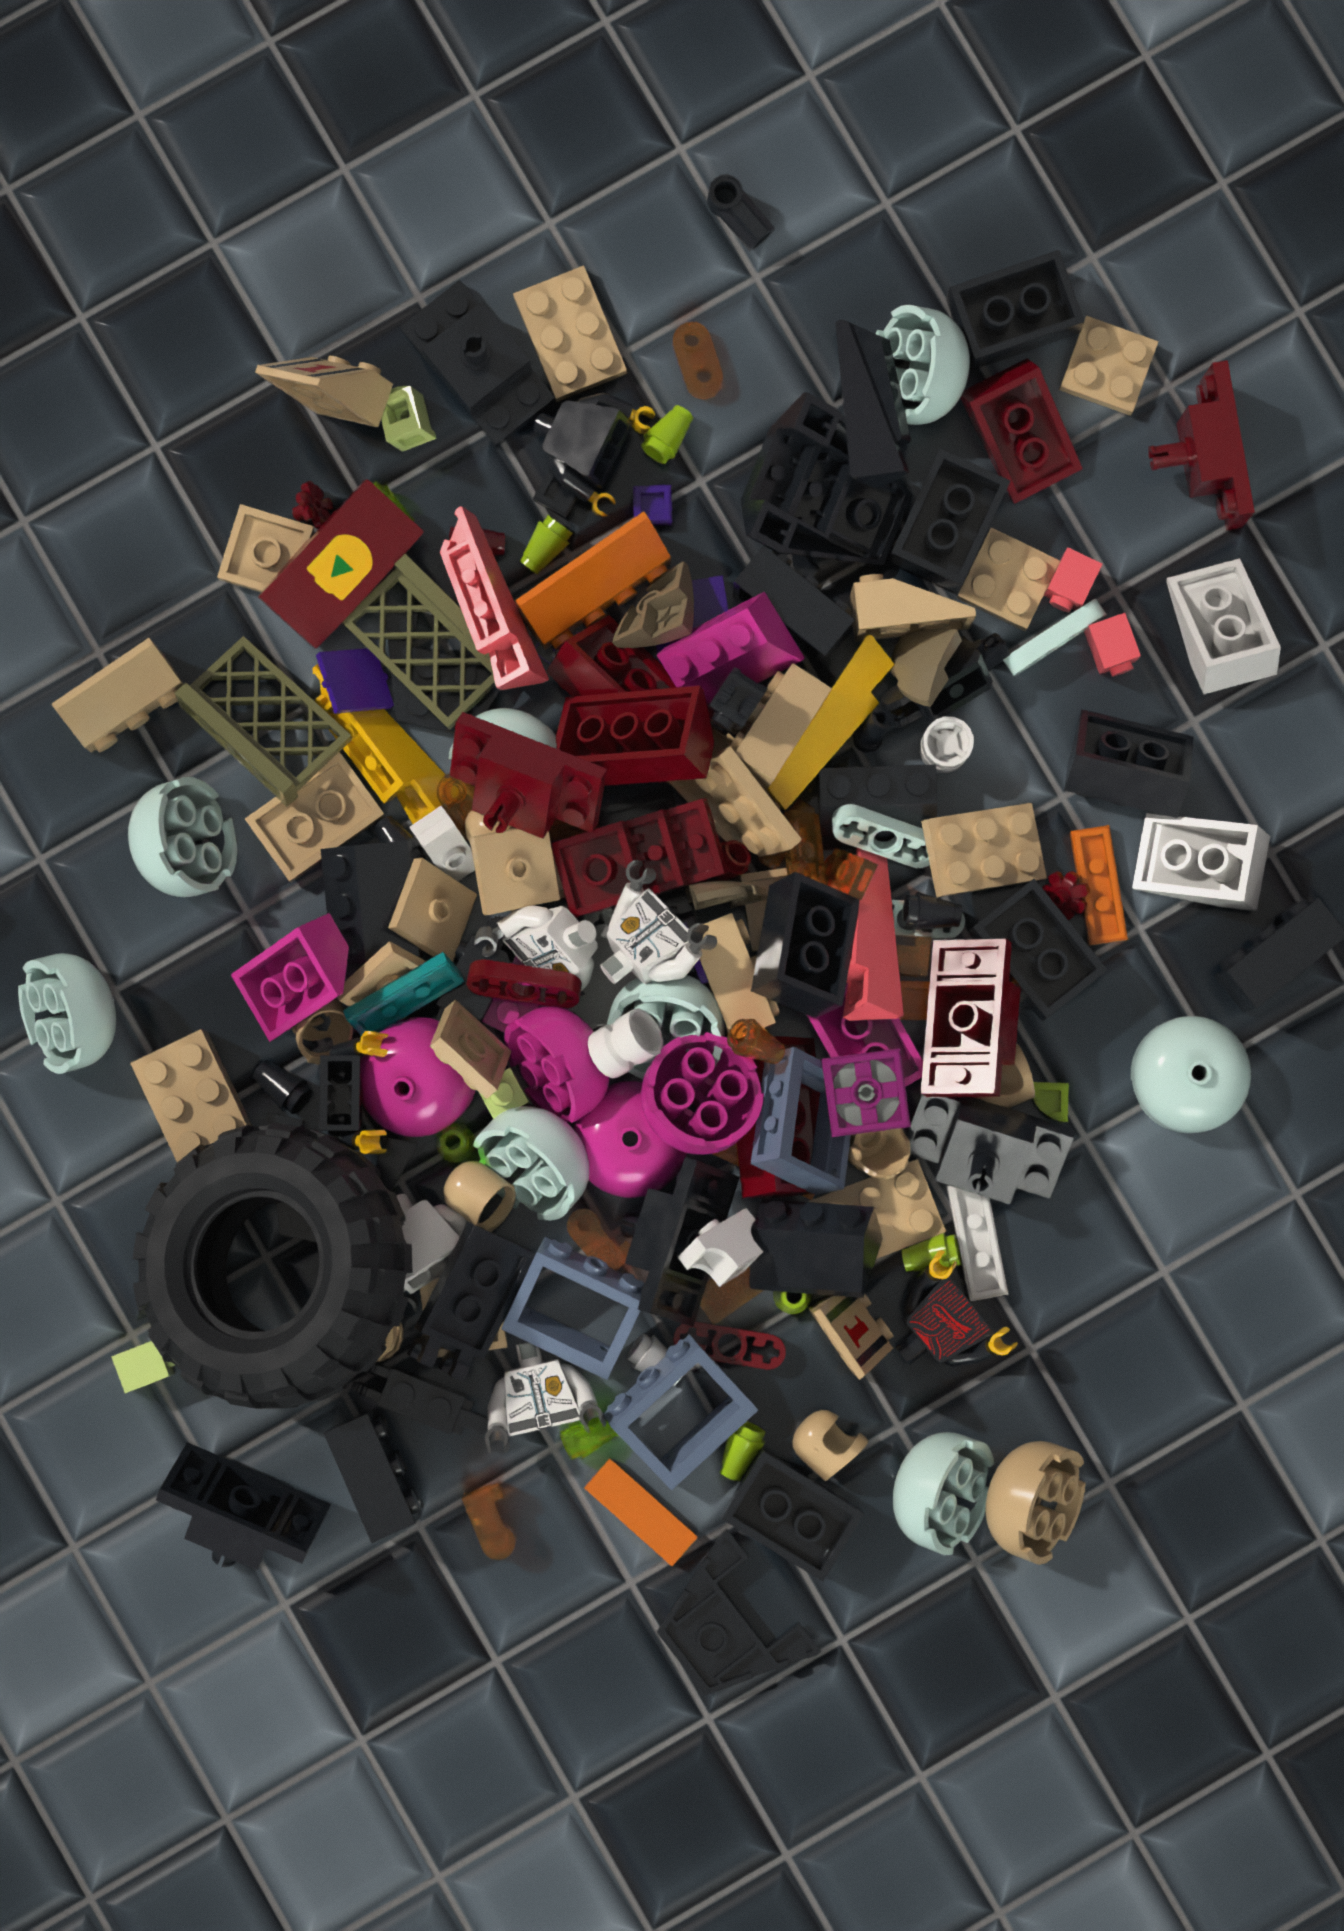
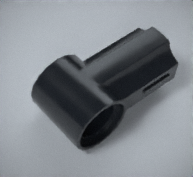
M728 174L719 175L710 183L707 196V204L710 211L725 222L749 251L757 248L775 230V227L746 195L737 178ZM720 189H728L733 192L735 199L731 203L724 204L720 203L714 194Z

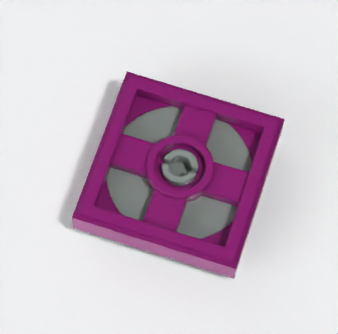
M900 1048L821 1059L831 1137L911 1127Z

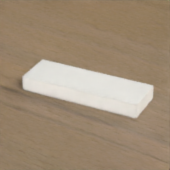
M946 1186L969 1301L1008 1295L990 1198L953 1186Z

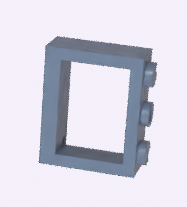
M796 1047L766 1053L761 1084V1094L764 1093L763 1104L756 1121L751 1164L815 1195L843 1190L851 1135L831 1137L821 1060ZM801 1083L820 1092L811 1165L791 1156Z
M544 1237L501 1329L608 1380L641 1311L637 1308L644 1283L635 1279V1275L629 1273L622 1274L608 1267L607 1263L600 1258L594 1256L587 1257L574 1251L566 1242L559 1243L556 1239L551 1240ZM543 1267L629 1307L611 1346L525 1306Z
M689 1334L684 1340H679L676 1345H671L666 1351V1356L658 1364L646 1368L638 1376L637 1383L626 1393H621L614 1397V1402L608 1405L607 1411L603 1415L613 1430L672 1491L750 1419L758 1409ZM699 1363L729 1396L666 1455L659 1459L629 1425L695 1364Z

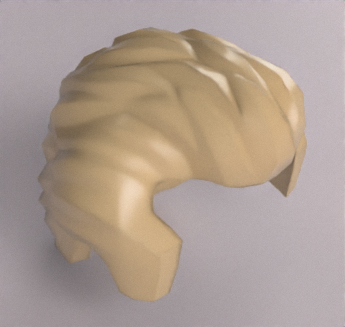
M903 1128L851 1135L848 1161L869 1176L880 1179L894 1178L895 1175L905 1170L908 1165L910 1141L904 1134Z

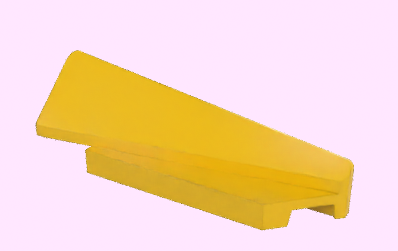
M868 634L776 778L768 787V792L783 810H786L879 704L871 691L895 664L872 635Z
M319 664L312 668L313 674L320 680L321 695L315 699V702L351 734L352 740L343 750L384 804L397 796L412 824H414L441 805L445 810L462 797V792L385 709L335 714L327 689L322 686V681L324 680ZM328 729L334 736V738L337 739L338 736L332 730Z

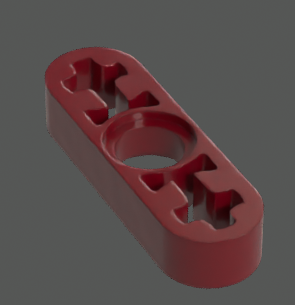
M481 959L470 964L466 985L471 992L480 996L544 1006L572 1008L579 1003L582 982L576 975L568 972ZM518 982L530 984V986L521 985Z
M699 1321L694 1323L693 1327L696 1328V1334L700 1337L708 1338L707 1330H716L712 1339L713 1353L708 1354L714 1361L771 1370L780 1366L785 1359V1345L774 1334ZM681 1323L676 1328L673 1336L674 1345L680 1340V1334L687 1333L689 1327L692 1326ZM725 1334H734L741 1341V1348L734 1356H725L718 1349V1341ZM746 1336L755 1337L752 1342L753 1346L763 1347L766 1344V1340L773 1341V1347L779 1350L778 1357L772 1356L770 1362L766 1363L763 1362L761 1354L750 1352L751 1360H743L742 1358L747 1350ZM698 1343L704 1350L706 1349V1344Z

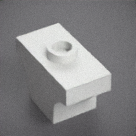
M442 805L409 827L437 868L457 881L475 871L472 850Z
M745 1208L721 1223L717 1219L712 1220L698 1232L699 1236L679 1255L678 1259L687 1270L691 1268L701 1269L707 1272L719 1287L743 1273L763 1253L751 1234V1226L756 1219Z

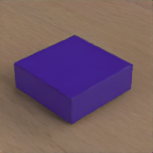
M671 485L633 486L634 518L644 511L653 526H672Z

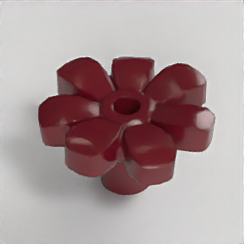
M307 481L301 485L302 491L296 494V502L299 505L292 508V514L298 522L304 519L306 521L312 520L315 528L319 529L331 516L329 511L333 510L334 506L331 498L323 499L324 491L318 485H314L312 481Z
M1057 871L1048 877L1050 884L1043 885L1042 889L1067 920L1072 919L1075 916V912L1080 914L1086 910L1087 902L1081 898L1086 897L1090 893V888L1086 883L1077 885L1079 879L1077 873L1070 871L1064 877L1061 872Z

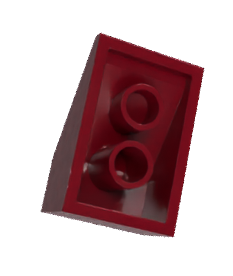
M1028 358L963 391L960 398L999 476L1010 480L1006 491L1014 504L1083 469L1041 370Z

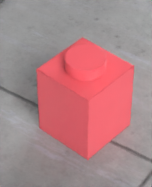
M1067 547L1044 596L1050 598L1049 603L1061 611L1069 613L1071 609L1078 610L1083 606L1102 563Z
M1126 613L1088 625L1084 631L1099 675L1110 671L1111 676L1114 677L1134 669L1132 663L1136 662L1141 655Z

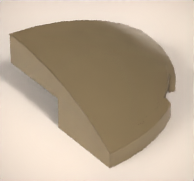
M684 561L665 572L646 588L648 593L641 598L637 607L634 605L630 606L622 618L612 641L617 648L655 646L692 634L694 595L689 566Z
M946 628L923 629L908 633L899 639L891 658L895 664L891 668V672L897 678V686L905 697L915 703L931 707L949 680L944 667L962 642L958 630Z
M712 881L696 883L685 887L688 903H693L695 910L726 902L729 903L730 909L767 900L765 888L743 882Z

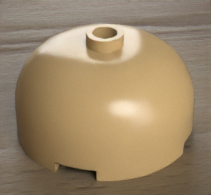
M1035 1441L1017 1447L1003 1459L990 1482L985 1508L988 1528L992 1537L1001 1548L1014 1556L1041 1565L1053 1558L1050 1551L1059 1539L1063 1541L1068 1540L1079 1516L1086 1482L1079 1480V1467L1084 1464V1460L1078 1452L1055 1443ZM1041 1500L1057 1502L1055 1510L1040 1505Z

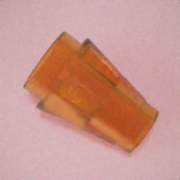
M739 1019L729 1029L727 1042L734 1054L773 1065L783 1059L785 1054L784 1044L779 1042L755 1019Z

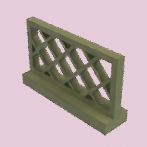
M404 554L394 564L396 569L342 623L450 730L456 724L462 712L468 713L495 686L489 653L483 655L476 650L461 608ZM399 582L408 590L407 606H386L387 592ZM413 596L422 605H413ZM380 600V606H374ZM407 612V632L386 633V613ZM413 612H430L434 616V632H413ZM366 613H380V633H363L355 623ZM440 623L449 632H440ZM456 638L461 643V658L439 659L440 639ZM380 639L379 648L371 640ZM386 639H407L406 659H389L385 655ZM413 639H434L433 659H412ZM467 650H468L475 658H466ZM433 665V686H416L412 682V666ZM439 665H460V685H439ZM466 665H483L491 673L481 685H466ZM397 666H406V675ZM423 692H433V702ZM439 692H460V706L447 717L439 709ZM466 692H473V693L466 699Z
M244 636L190 686L185 682L175 692L180 708L287 807L298 797L297 791L352 740L350 733ZM245 650L254 659V672H233V661ZM260 665H261L266 671H260ZM276 679L281 683V696L259 697L260 680ZM227 680L226 697L210 698L202 691L211 681ZM232 680H254V697H232ZM287 690L294 696H287ZM287 704H303L308 708V721L286 722ZM254 705L253 722L237 723L233 720L232 706ZM259 705H281V722H259ZM219 706H226V712ZM314 715L321 721H314ZM308 729V747H286V730ZM314 729H330L338 736L328 747H313ZM259 730H281L280 747L264 748L259 744ZM246 731H253V737ZM286 755H308V766L295 777L286 769ZM313 755H319V756L313 761ZM273 756H280V762Z

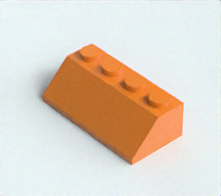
M643 511L516 599V605L522 619L544 650L551 646L558 650L567 639L573 636L572 631L582 624L588 628L606 616L604 613L606 608L615 602L618 606L625 604L637 594L635 588L647 580L652 584L657 578L667 572V566L671 564V556L650 519Z

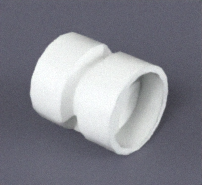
M944 716L936 719L927 727L920 741L919 753L926 765L936 764V772L950 773L960 768L968 759L973 749L974 737L970 727L963 720Z
M637 1008L620 1016L614 1023L605 1025L593 1032L588 1038V1049L593 1063L599 1071L607 1077L617 1078L632 1070L635 1065L642 1064L660 1054L664 1042L659 1026L653 1017L646 1011Z

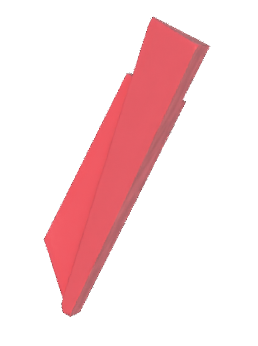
M458 507L455 511V515L458 518L451 539L444 540L440 554L476 650L483 655L489 653L495 685L499 690L547 682L549 680L548 675L477 517L464 507Z
M857 848L856 865L852 872L842 871L837 881L836 889L860 900L846 981L848 986L843 1018L849 1021L897 1019L902 1017L904 1012L888 861L885 857Z

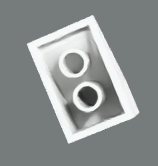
M1240 558L1167 578V586L1190 665L1203 694L1277 675L1281 647Z
M1146 813L1132 888L1134 890L1219 907L1257 911L1270 835L1258 825L1186 817L1175 818Z

